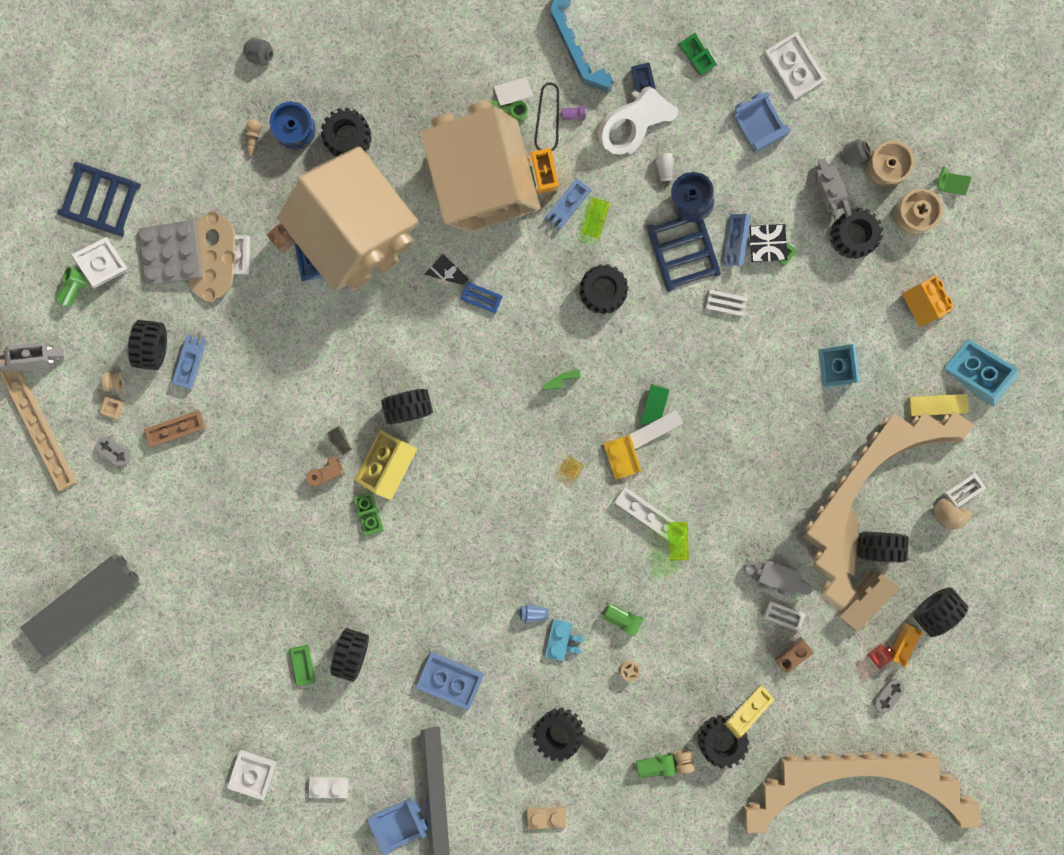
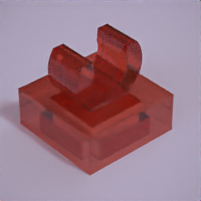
M880 644L867 654L879 670L894 660L890 655L894 652L890 645L884 648Z

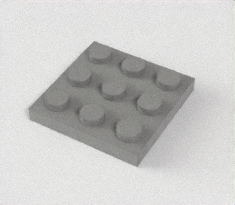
M195 220L139 228L145 285L203 278Z

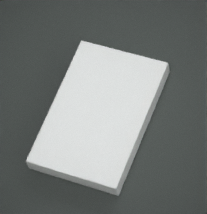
M797 31L763 52L793 101L826 81L825 76Z

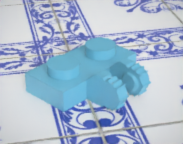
M553 619L545 657L564 661L566 651L580 654L582 649L576 646H568V640L584 642L585 637L570 634L572 623Z

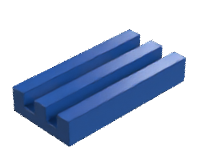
M467 282L460 300L496 314L503 296ZM469 287L498 299L497 301H493L491 299L483 297L479 294L469 291ZM468 294L495 306L491 308L467 298L466 295Z

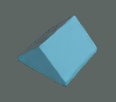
M855 344L819 349L824 387L859 383Z

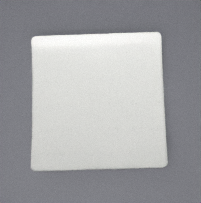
M527 77L494 86L501 106L534 96Z

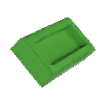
M309 644L289 648L296 686L315 683Z

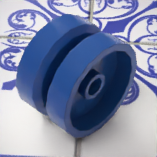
M284 102L278 105L271 113L270 129L280 144L292 150L304 149L311 144L315 138L316 124L306 107L297 102Z

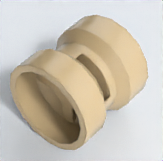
M691 749L673 752V757L677 763L675 766L676 773L684 774L695 771V765L691 759L693 757Z

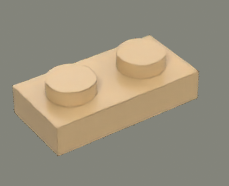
M566 807L527 808L528 829L566 828Z

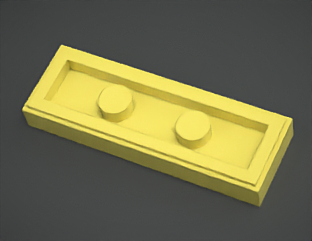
M968 394L909 397L910 416H921L924 412L928 415L952 414L954 411L958 414L969 413Z
M762 685L759 686L726 721L725 725L737 738L742 737L775 699Z

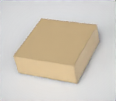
M105 396L99 414L119 420L125 402Z

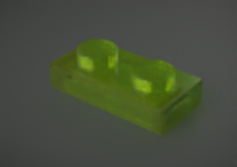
M592 197L582 235L600 239L611 202Z
M688 521L668 522L669 561L689 560Z

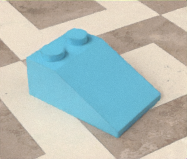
M969 339L944 368L977 397L993 407L1018 378V368Z

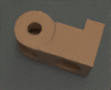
M337 456L327 459L329 465L321 469L310 470L306 475L307 482L312 486H317L345 474Z
M800 636L775 658V662L787 673L814 654V652Z

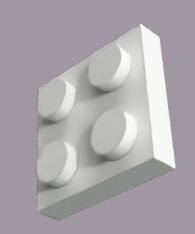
M107 237L72 254L73 260L93 289L127 272V267Z
M240 750L227 789L264 801L277 762Z

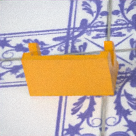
M904 623L888 658L907 667V662L920 636H923L924 632Z

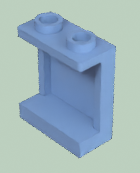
M768 91L764 94L762 92L755 94L752 100L747 103L745 101L735 106V110L732 113L754 154L784 138L791 132L788 125L784 126L768 98L770 95Z
M412 797L369 816L367 821L382 855L390 854L392 849L420 836L422 838L426 837L428 824L425 818L421 819L419 814L421 812L420 806L417 801H413Z

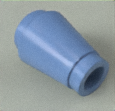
M529 604L520 607V621L529 623L548 620V608Z

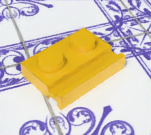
M631 435L603 443L615 480L642 472Z

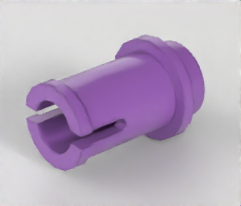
M579 105L576 108H562L563 121L580 119L582 121V119H586L585 107Z

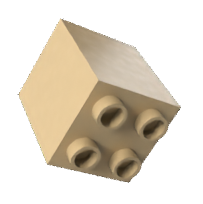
M490 101L476 102L467 107L468 115L455 119L454 114L439 115L431 120V128L420 131L445 225L471 232L541 210L518 121L503 112L501 108L491 106Z
M360 146L300 176L277 217L334 292L347 284L354 291L371 278L369 271L377 268L383 274L399 262V258L396 255L402 253L413 243V239L409 234L419 222Z

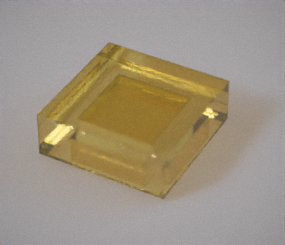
M568 456L559 473L575 482L585 465Z

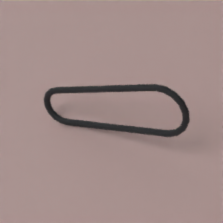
M549 82L541 88L534 143L538 150H542L537 144L543 91L546 86L553 85L557 89L556 143L551 151H554L559 142L560 92L555 83Z

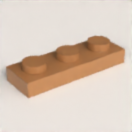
M198 410L146 428L144 431L149 446L155 447L204 430L206 426L201 411Z

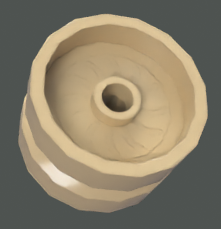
M897 140L887 141L879 145L869 156V160L865 164L866 174L874 185L882 188H892L912 173L915 165L914 155L905 143Z
M924 188L914 189L900 198L895 205L893 212L894 221L898 228L907 234H922L937 225L942 217L943 207L938 195L931 190Z

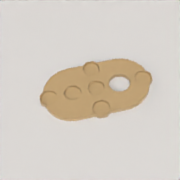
M210 211L207 215L200 217L196 221L203 278L188 280L192 291L200 298H203L205 302H214L229 291L233 282L234 263L237 258L235 253V231L232 224L218 212ZM210 230H216L219 233V241L214 246H210L206 242V234Z

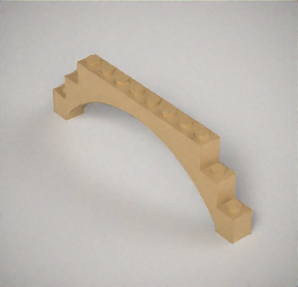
M955 411L950 416L946 415L940 423L925 412L920 417L916 416L910 424L896 414H893L890 419L888 417L884 419L880 425L882 427L880 433L876 431L869 440L872 444L869 448L865 446L859 454L861 459L858 462L854 461L849 467L850 474L848 477L843 476L837 484L840 488L837 492L832 491L826 499L829 503L826 507H820L815 514L818 517L816 521H810L804 529L807 532L804 538L820 549L813 558L815 563L812 567L829 579L821 589L824 591L821 595L824 600L841 611L856 593L851 589L844 558V537L853 501L870 474L887 460L908 449L938 442H954L958 445L965 439L974 424Z
M909 751L901 752V755H894L892 752H882V755L877 756L871 752H865L863 756H855L854 753H844V756L837 757L833 753L824 754V757H817L816 754H805V757L788 754L786 758H781V781L778 778H768L767 781H762L763 805L755 801L749 802V805H744V828L746 832L767 833V826L787 804L806 791L823 783L845 777L877 776L895 779L925 791L948 809L955 817V823L960 828H980V804L972 797H960L959 780L953 777L952 774H940L939 758L931 751H921L917 755H913V752Z

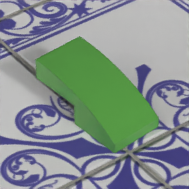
M580 369L569 371L553 378L543 386V390L563 388L562 380L580 378Z

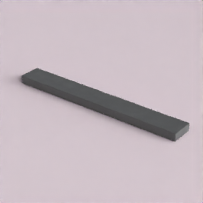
M435 726L420 730L430 855H450L440 727Z

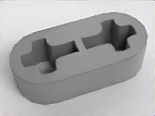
M103 437L97 441V451L114 464L124 466L130 462V452L113 439ZM109 442L108 446L113 450H103L104 446L102 445V443ZM115 452L118 454L124 453L125 461H118L119 457Z
M889 679L874 700L875 707L881 712H889L902 696L905 688L904 684L898 679ZM898 683L897 687L899 688V690H898V691H895V690H894V691L891 693V691H892L891 685H892V684L896 685V684ZM881 699L886 700L887 707H881V703H879Z

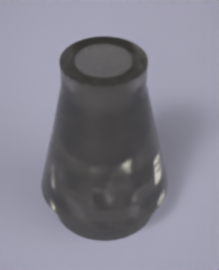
M340 426L326 433L327 439L342 455L352 450L344 429H341Z
M587 735L582 742V747L595 760L598 759L602 762L609 751V748L606 747L607 744L590 738Z

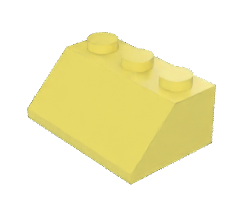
M380 429L354 480L373 493L392 500L408 466L414 458L417 448Z

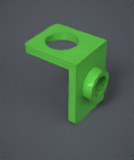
M942 166L937 186L940 191L965 196L967 195L972 178L970 176L949 173L947 168Z

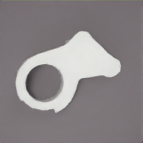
M645 87L641 93L634 91L631 93L634 99L633 103L622 106L604 117L598 131L599 141L605 149L613 154L621 155L628 152L631 155L642 144L647 127L662 121L670 122L678 116V108L668 103L654 88ZM629 119L632 126L630 136L624 143L612 145L609 140L611 127L618 120Z

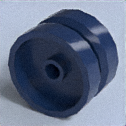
M688 172L679 176L673 182L671 196L673 211L677 217L687 222H698L710 215L715 204L713 183L707 176L698 172Z

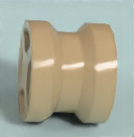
M105 372L102 376L103 390L110 391L114 389L115 391H122V373L116 372L111 374Z
M627 660L621 664L620 673L623 679L631 682L639 677L640 669L636 662Z

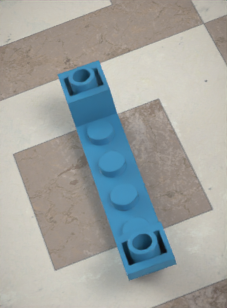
M553 0L550 16L582 83L606 92L611 91L613 79L610 73H606L603 68L590 75L592 73L591 68L582 59V49L579 45L576 46L573 40L575 39L574 32L571 28L568 29L565 23L567 18L564 12L560 10L570 6L571 0Z

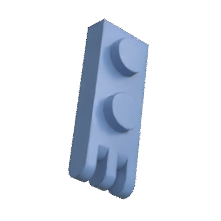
M576 178L544 219L548 221L551 216H554L550 224L554 226L559 220L560 223L556 229L560 230L589 195L591 189Z
M748 214L730 215L723 260L725 266L743 265L751 217Z
M187 334L172 384L193 389L207 340L202 339L200 345H198L199 337H194L191 343L192 335Z

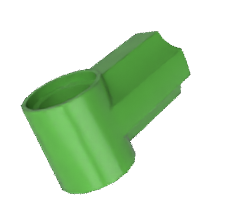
M519 100L502 106L499 101H491V106L501 108L503 112L515 118L518 122H523L528 118V108L523 101ZM523 108L525 111L522 115H516L515 110Z
M69 266L63 273V283L55 300L64 306L72 307L80 289H84L88 281L81 270Z
M610 603L602 617L632 636H636L644 620L640 616L637 617L632 612H626Z
M669 752L667 755L662 756L658 754L653 758L636 760L639 778L655 775L666 777L676 774L673 753Z

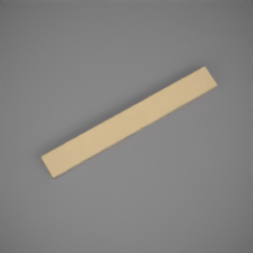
M9 370L0 371V376L58 492L76 484L77 482L22 372L10 373Z

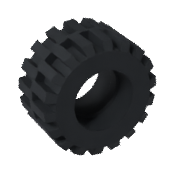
M339 108L337 113L330 112L331 117L328 118L326 116L324 119L326 123H322L321 126L323 129L321 131L322 141L334 157H340L360 146L366 153L365 149L370 148L369 142H372L371 129L361 113L358 114L354 109L351 111L350 108H345V111ZM345 125L354 126L357 129V135L352 142L343 144L336 140L337 131Z
M860 207L856 210L852 208L850 216L846 217L843 213L832 224L831 228L833 230L830 232V236H833V239L830 241L831 244H835L834 249L835 251L839 250L841 256L847 255L846 258L848 259L852 257L859 259L870 254L880 245L879 241L883 239L881 232L884 230L879 224L882 222L880 219L876 220L875 217L877 215L875 213L870 214L871 210L866 209L863 211V208ZM856 223L864 228L866 238L862 244L855 243L849 238L847 233L849 224Z
M599 264L597 267L593 266L584 274L579 288L582 303L587 306L586 308L592 310L593 313H601V315L610 314L618 310L628 295L627 278H624V273L618 271L617 267L614 266L613 268L609 264H606V266ZM607 279L613 283L615 293L611 299L600 300L595 297L592 287L597 280Z
M137 320L131 329L128 340L130 365L134 368L159 370L167 349L166 327L162 322Z
M427 389L406 391L387 396L381 400L386 424L403 423L423 418L433 413Z
M861 532L858 539L857 557L863 560L879 562L908 561L909 537L896 533Z
M952 587L944 588L933 593L920 604L914 614V619L930 637H937L947 633L962 621L968 612V605Z
M348 628L342 631L331 661L330 674L332 676L352 682L358 678L369 644L368 634Z
M554 708L550 712L545 713L534 727L533 738H536L534 745L539 746L537 751L539 753L543 752V757L546 759L548 756L551 757L550 761L558 759V762H562L564 759H570L583 744L585 727H581L583 722L582 720L578 721L576 713L574 715L571 714L572 710L567 709L564 711V708H559L558 710ZM557 725L564 728L568 734V743L555 741L550 734V727Z
M718 715V718L713 716L709 722L706 720L704 722L705 726H701V733L698 734V745L705 759L711 762L713 766L716 767L718 765L722 769L725 766L733 768L732 764L734 763L736 766L739 765V760H744L746 758L744 754L749 751L747 747L749 745L747 733L745 732L742 737L737 738L725 725L726 721L730 718L727 715L726 717ZM719 733H731L734 736V742L730 749L717 751L713 748V740Z

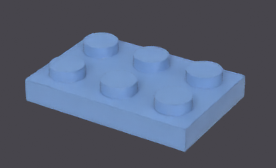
M431 651L416 688L469 710L484 673Z

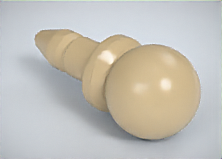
M251 119L246 123V136L249 137L247 143L249 157L252 156L255 150V138H259L258 133L261 131V124L255 119Z

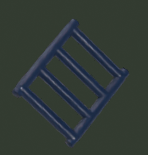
M74 162L73 168H75L62 209H58L57 215L124 237L125 231L123 228L137 190H140L141 184L83 163ZM85 172L93 175L79 215L70 212V208L82 173ZM103 178L111 181L98 221L87 216L100 179ZM120 184L129 187L116 227L105 224L116 190Z
M677 218L653 226L651 224L646 226L667 292L674 290V287L711 275H721L704 219L697 222L699 232L659 244L656 233L690 222ZM702 239L705 250L665 262L662 251ZM708 257L711 268L671 280L668 269Z

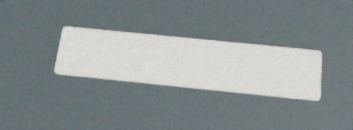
M675 410L630 434L635 449L682 425L683 421L678 412Z

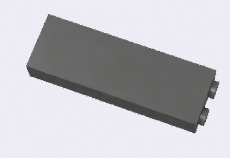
M118 554L110 556L20 627L43 658L53 654L141 585L138 581V575L134 571H130L126 566L128 563L124 557L118 556Z

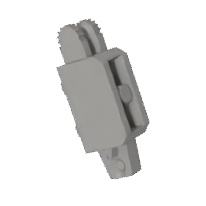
M825 158L818 160L817 166L819 170L816 171V183L827 212H831L834 220L839 219L838 209L843 208L846 217L850 216L851 208L848 203V194L836 165L829 167Z
M42 342L7 346L5 351H0V360L6 359V362H0V371L9 370L10 373L48 369L55 361L64 360L63 349L47 347L46 343Z
M765 560L762 564L748 561L744 570L760 582L759 586L769 590L772 586L778 589L777 593L788 596L789 593L795 595L796 592L810 595L813 590L811 585L800 581L802 578L800 572L770 560Z

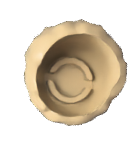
M940 499L935 506L936 519L947 529H961L972 517L970 509L965 510L962 506L957 508L945 499Z

